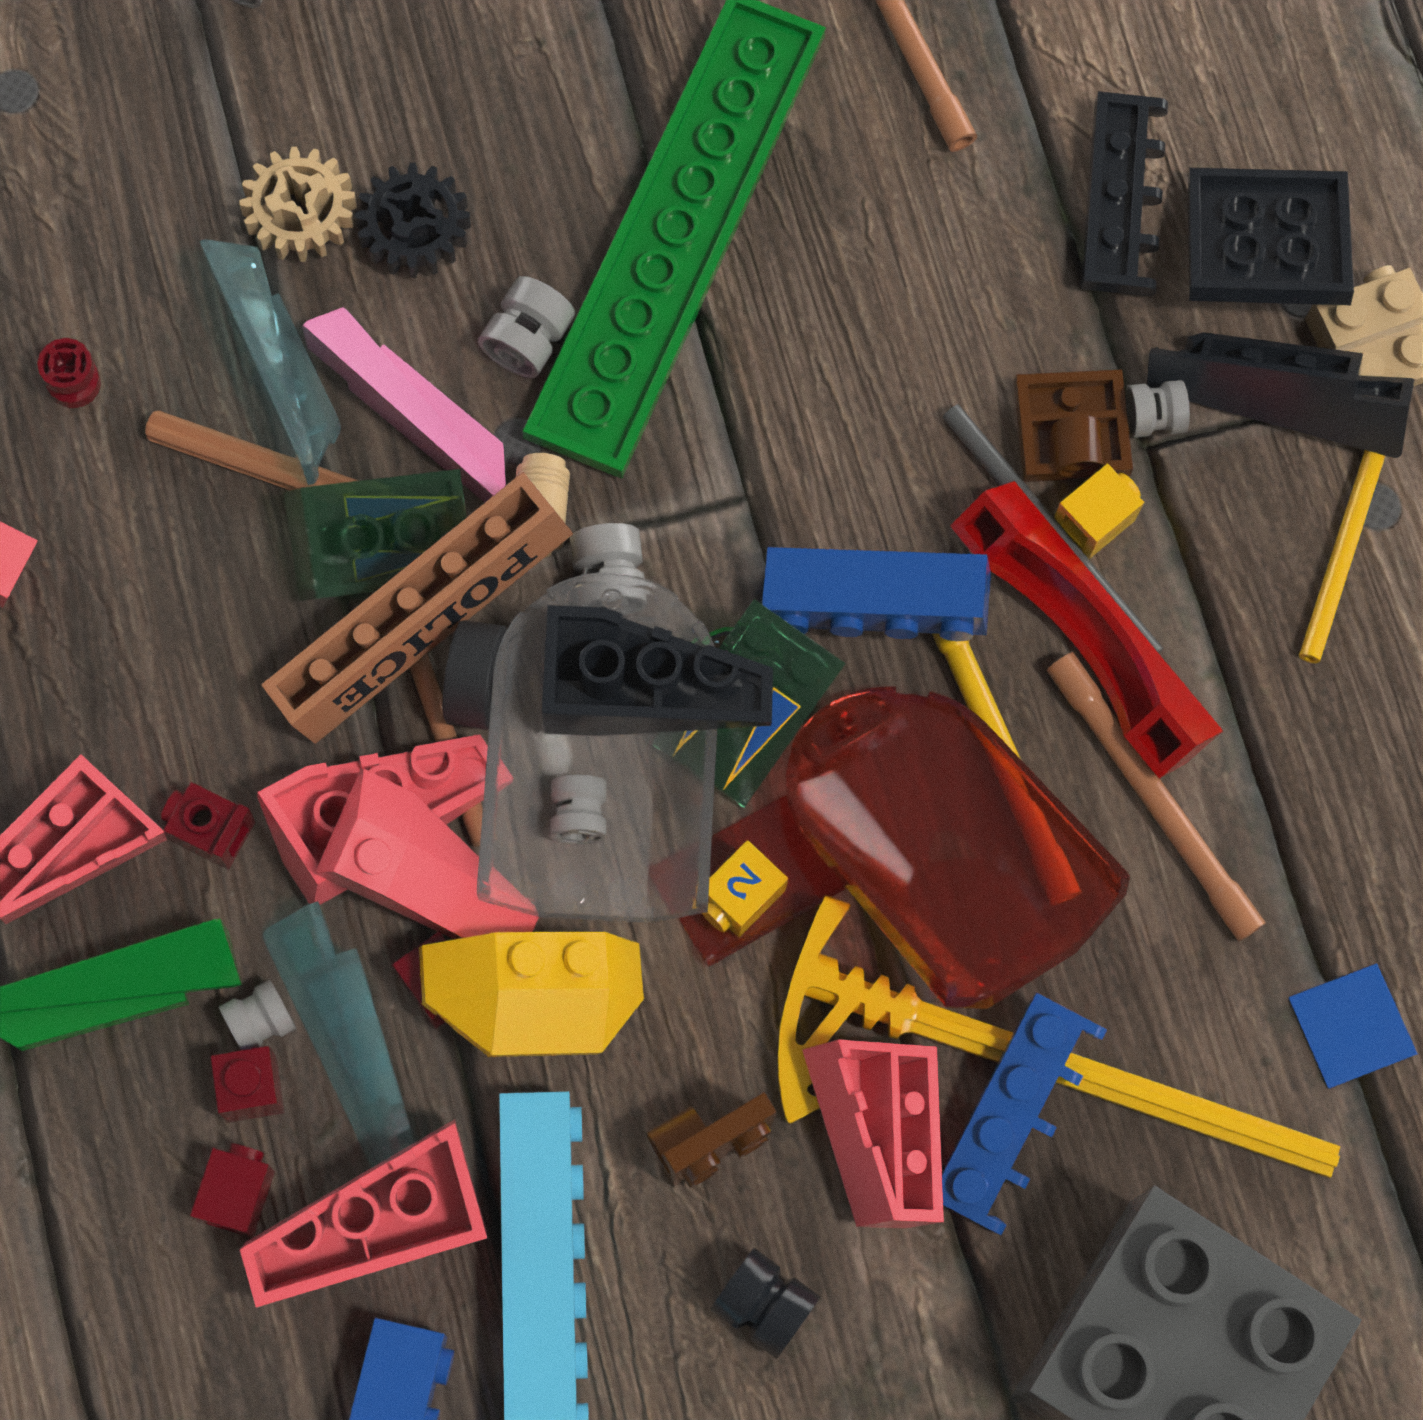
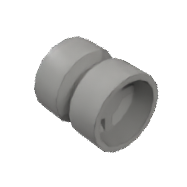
M519 276L515 279L501 302V308L504 313H496L492 316L478 338V344L483 352L501 367L525 378H535L539 375L552 354L550 342H557L562 338L575 317V310L571 303L551 286L528 276Z
M606 523L585 527L573 533L570 537L573 569L581 574L574 581L577 606L605 607L622 613L623 617L643 611L648 606L644 573L636 569L643 562L639 529L624 523Z

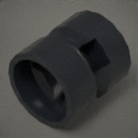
M753 1248L710 1310L736 1329L745 1325L751 1328L750 1340L777 1359L821 1297L796 1278L786 1281L781 1280L780 1266L756 1248Z

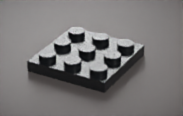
M1189 168V301L1351 306L1354 294L1348 171Z

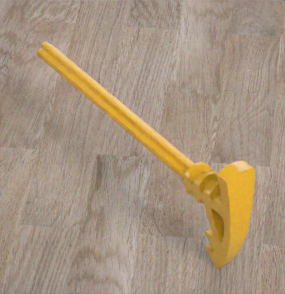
M826 895L816 913L795 967L779 1027L777 1051L778 1084L785 1120L788 1124H792L820 1109L817 1097L810 1095L807 1091V1087L812 1085V1081L802 1050L828 1043L852 1012L862 1015V1025L867 1030H871L876 1022L879 1021L887 1024L888 1036L897 1040L899 1036L905 1033H913L997 1063L1014 1032L922 1001L917 996L915 986L906 984L900 993L890 990L889 977L880 975L874 984L864 981V970L861 967L855 966L848 975L839 972L838 960L821 954V951L849 911L851 905ZM804 996L833 1005L834 1008L804 1045L797 1044L795 1040L796 1028ZM1072 1052L1064 1066L1083 1075L1079 1086L1060 1076L1056 1081L1057 1084L1327 1178L1332 1177L1334 1167H1337L1340 1156L1338 1154L1341 1147L1339 1145Z

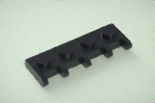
M1102 91L1097 93L1094 105L1081 289L1139 296H1152L1156 293L1157 281L1155 279L1138 277L1139 252L1154 253L1159 250V237L1152 234H1143L1140 231L1142 205L1155 206L1162 203L1163 191L1160 188L1144 186L1145 158L1159 159L1165 156V142L1147 139L1148 116L1163 117L1167 115L1168 101L1166 99Z

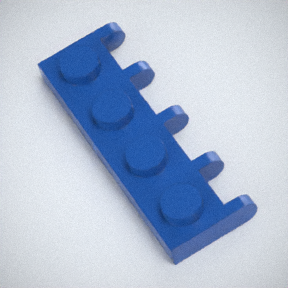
M1034 992L942 1170L944 1206L999 1235L1003 1234L1007 1225L998 1217L989 1215L990 1208L1005 1179L1026 1189L1031 1178L1013 1169L1012 1166L1031 1129L1034 1128L1053 1137L1057 1127L1039 1118L1038 1115L1059 1076L1079 1086L1083 1075L1064 1065L1082 1030L1093 1038L1103 1040L1107 1029Z

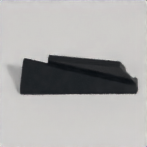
M1202 332L1189 336L1185 349L1180 351L1159 349L1158 347L1152 348L1149 352L1147 385L1150 388H1159L1166 381L1183 380L1189 402L1388 457L1398 458L1403 450L1415 379L1362 376L1360 373L1363 353Z

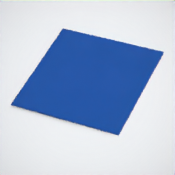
M1377 963L1288 997L1328 1089L1418 1054Z

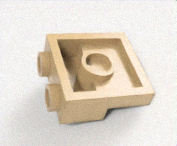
M1387 265L1370 272L1363 279L1365 284L1354 287L1351 306L1312 305L1305 320L1318 347L1363 353L1360 373L1362 376L1415 379L1414 386L1423 383V293L1411 268L1395 272L1392 265Z

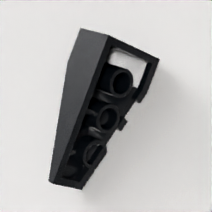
M548 605L542 698L544 734L611 736L771 726L772 667L711 645L703 647L673 636L672 631L658 626H654L653 629L623 618L622 613L605 607Z

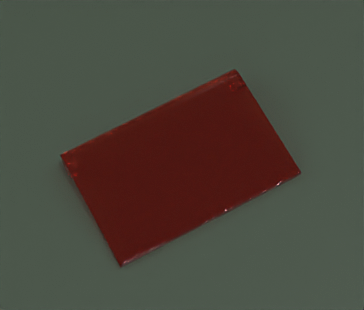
M795 790L651 870L652 875L707 967L714 965L821 904L826 895L833 897L853 885L850 874L844 866L839 864ZM748 840L789 879L786 891L738 937L729 928L724 933L720 932L703 916L700 908L704 904L699 900L700 887Z

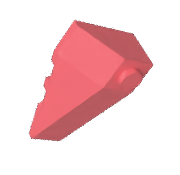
M479 734L415 746L413 751L382 757H378V753L359 756L358 761L328 767L326 763L306 766L257 792V798L284 866L313 909L348 890L316 875L315 872L361 769H366L415 793L446 825L507 785L510 778Z

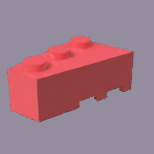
M835 1040L803 1049V1055L856 1227L906 1229L944 1222L937 1047Z

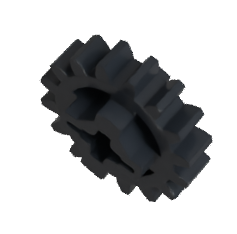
M415 162L409 164L408 172L404 175H400L394 166L388 167L389 180L383 182L375 176L372 177L370 182L374 194L360 193L358 197L362 210L355 212V222L357 229H361L358 232L360 245L362 248H370V257L374 264L382 262L386 258L390 274L395 275L401 265L408 266L411 278H416L419 266L425 265L433 275L437 274V260L442 258L446 262L453 264L456 261L453 246L464 248L467 246V233L464 230L471 228L470 212L465 211L468 208L465 192L455 193L456 183L452 176L439 182L438 171L435 166H431L425 175L418 174ZM436 200L445 208L448 219L443 217L442 210L434 207ZM378 222L383 223L384 229L391 232L392 238L390 241L381 233Z

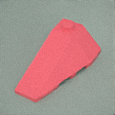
M366 769L360 770L316 869V875L437 932L440 931V933L454 940L494 932H533L539 915L415 793Z

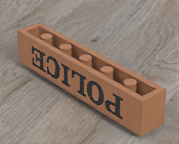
M522 472L261 685L291 726L316 744L453 633L459 622L469 620L571 537L573 532L527 475Z

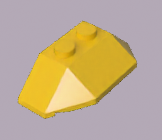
M494 932L419 947L422 1005L433 1014H438L457 1033L488 1057L600 1054L644 1000L639 943L607 932Z

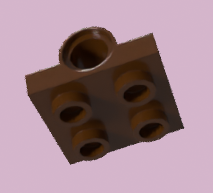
M1122 369L1016 374L1014 393L1024 482L1089 479L1107 463L1117 474L1124 473L1130 477L1133 471Z
M763 1092L707 1127L695 1109L690 1106L648 1131L646 1136L662 1163L661 1168L673 1188L683 1181H686L689 1188H693L719 1171L717 1166L721 1164L720 1159L735 1151L737 1156L742 1158L764 1145L768 1141L767 1136L771 1134L770 1128L777 1111L766 1093Z

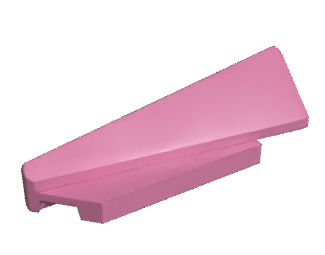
M344 307L310 319L302 325L307 348L347 381L351 392L483 502L488 501L506 486L503 443L384 344L379 347Z

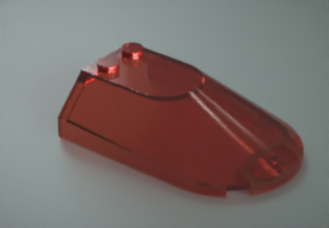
M896 686L856 691L829 703L815 713L803 725L792 743L785 783L788 805L799 830L945 1007L988 1009L1076 954L1127 895L1130 875L1124 867L984 720L966 706L949 697L932 691L929 692L928 697L896 693Z

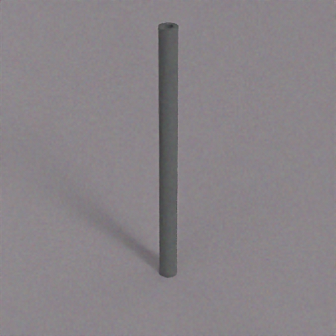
M957 404L949 409L942 418L999 486L1013 481L1017 483L1156 651L1160 653L1164 649L961 406Z

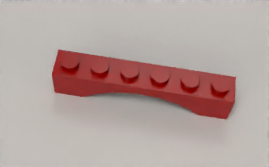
M1015 481L985 490L950 525L973 554H987L992 573L1004 579L1028 597L1073 642L1106 690L1118 716L1124 737L1159 779L1187 764L1223 732V729Z

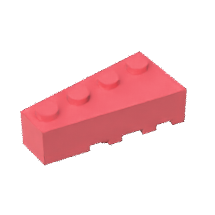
M455 1119L246 1241L240 1248V1253L255 1307L486 1239L487 1231Z

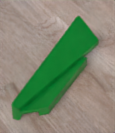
M213 919L0 986V1039L24 1051L190 1005L187 996L188 992L240 986L242 983L229 931L221 919Z

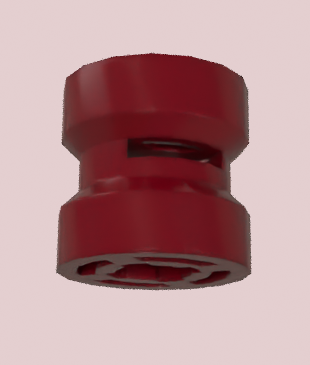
M71 338L56 339L47 344L40 352L37 362L38 371L46 384L49 394L56 403L63 407L74 409L84 407L95 399L101 387L100 374L89 350L83 343ZM66 364H75V366H66Z

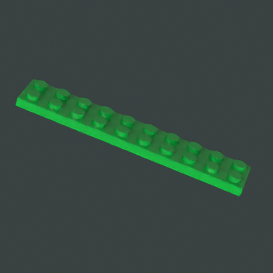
M758 0L725 1L523 429V439L618 478H623L825 38L826 27Z

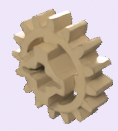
M291 147L290 158L282 160L275 151L270 153L272 165L266 168L256 163L253 166L257 181L244 180L242 183L244 194L247 198L239 200L242 215L247 217L244 219L248 234H257L259 248L263 251L275 244L278 259L284 260L290 250L297 252L300 262L306 261L307 250L315 249L321 257L326 256L325 243L330 240L335 244L342 245L344 239L340 227L353 228L355 224L351 210L357 208L355 192L350 191L352 184L349 174H339V165L335 158L321 164L318 149H313L309 153L308 158H301L298 148ZM275 187L273 193L268 195L271 192V190ZM290 194L306 208L307 214H304L301 207H297L296 203L291 201ZM329 213L328 216L325 218V220H324L323 222H321L323 216H324L325 214Z

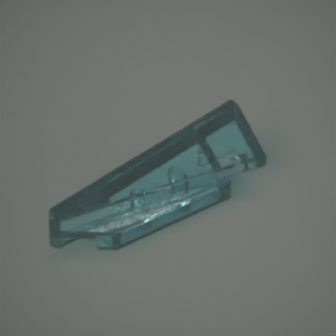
M208 239L201 240L199 242L209 271L230 314L235 330L308 486L316 483L319 477L318 466L329 443L334 444L341 431L338 416L279 293L271 295L263 259L258 247Z
M319 902L308 904L267 928L263 933V940L371 1167H374L416 1141L357 948L336 954L325 915Z

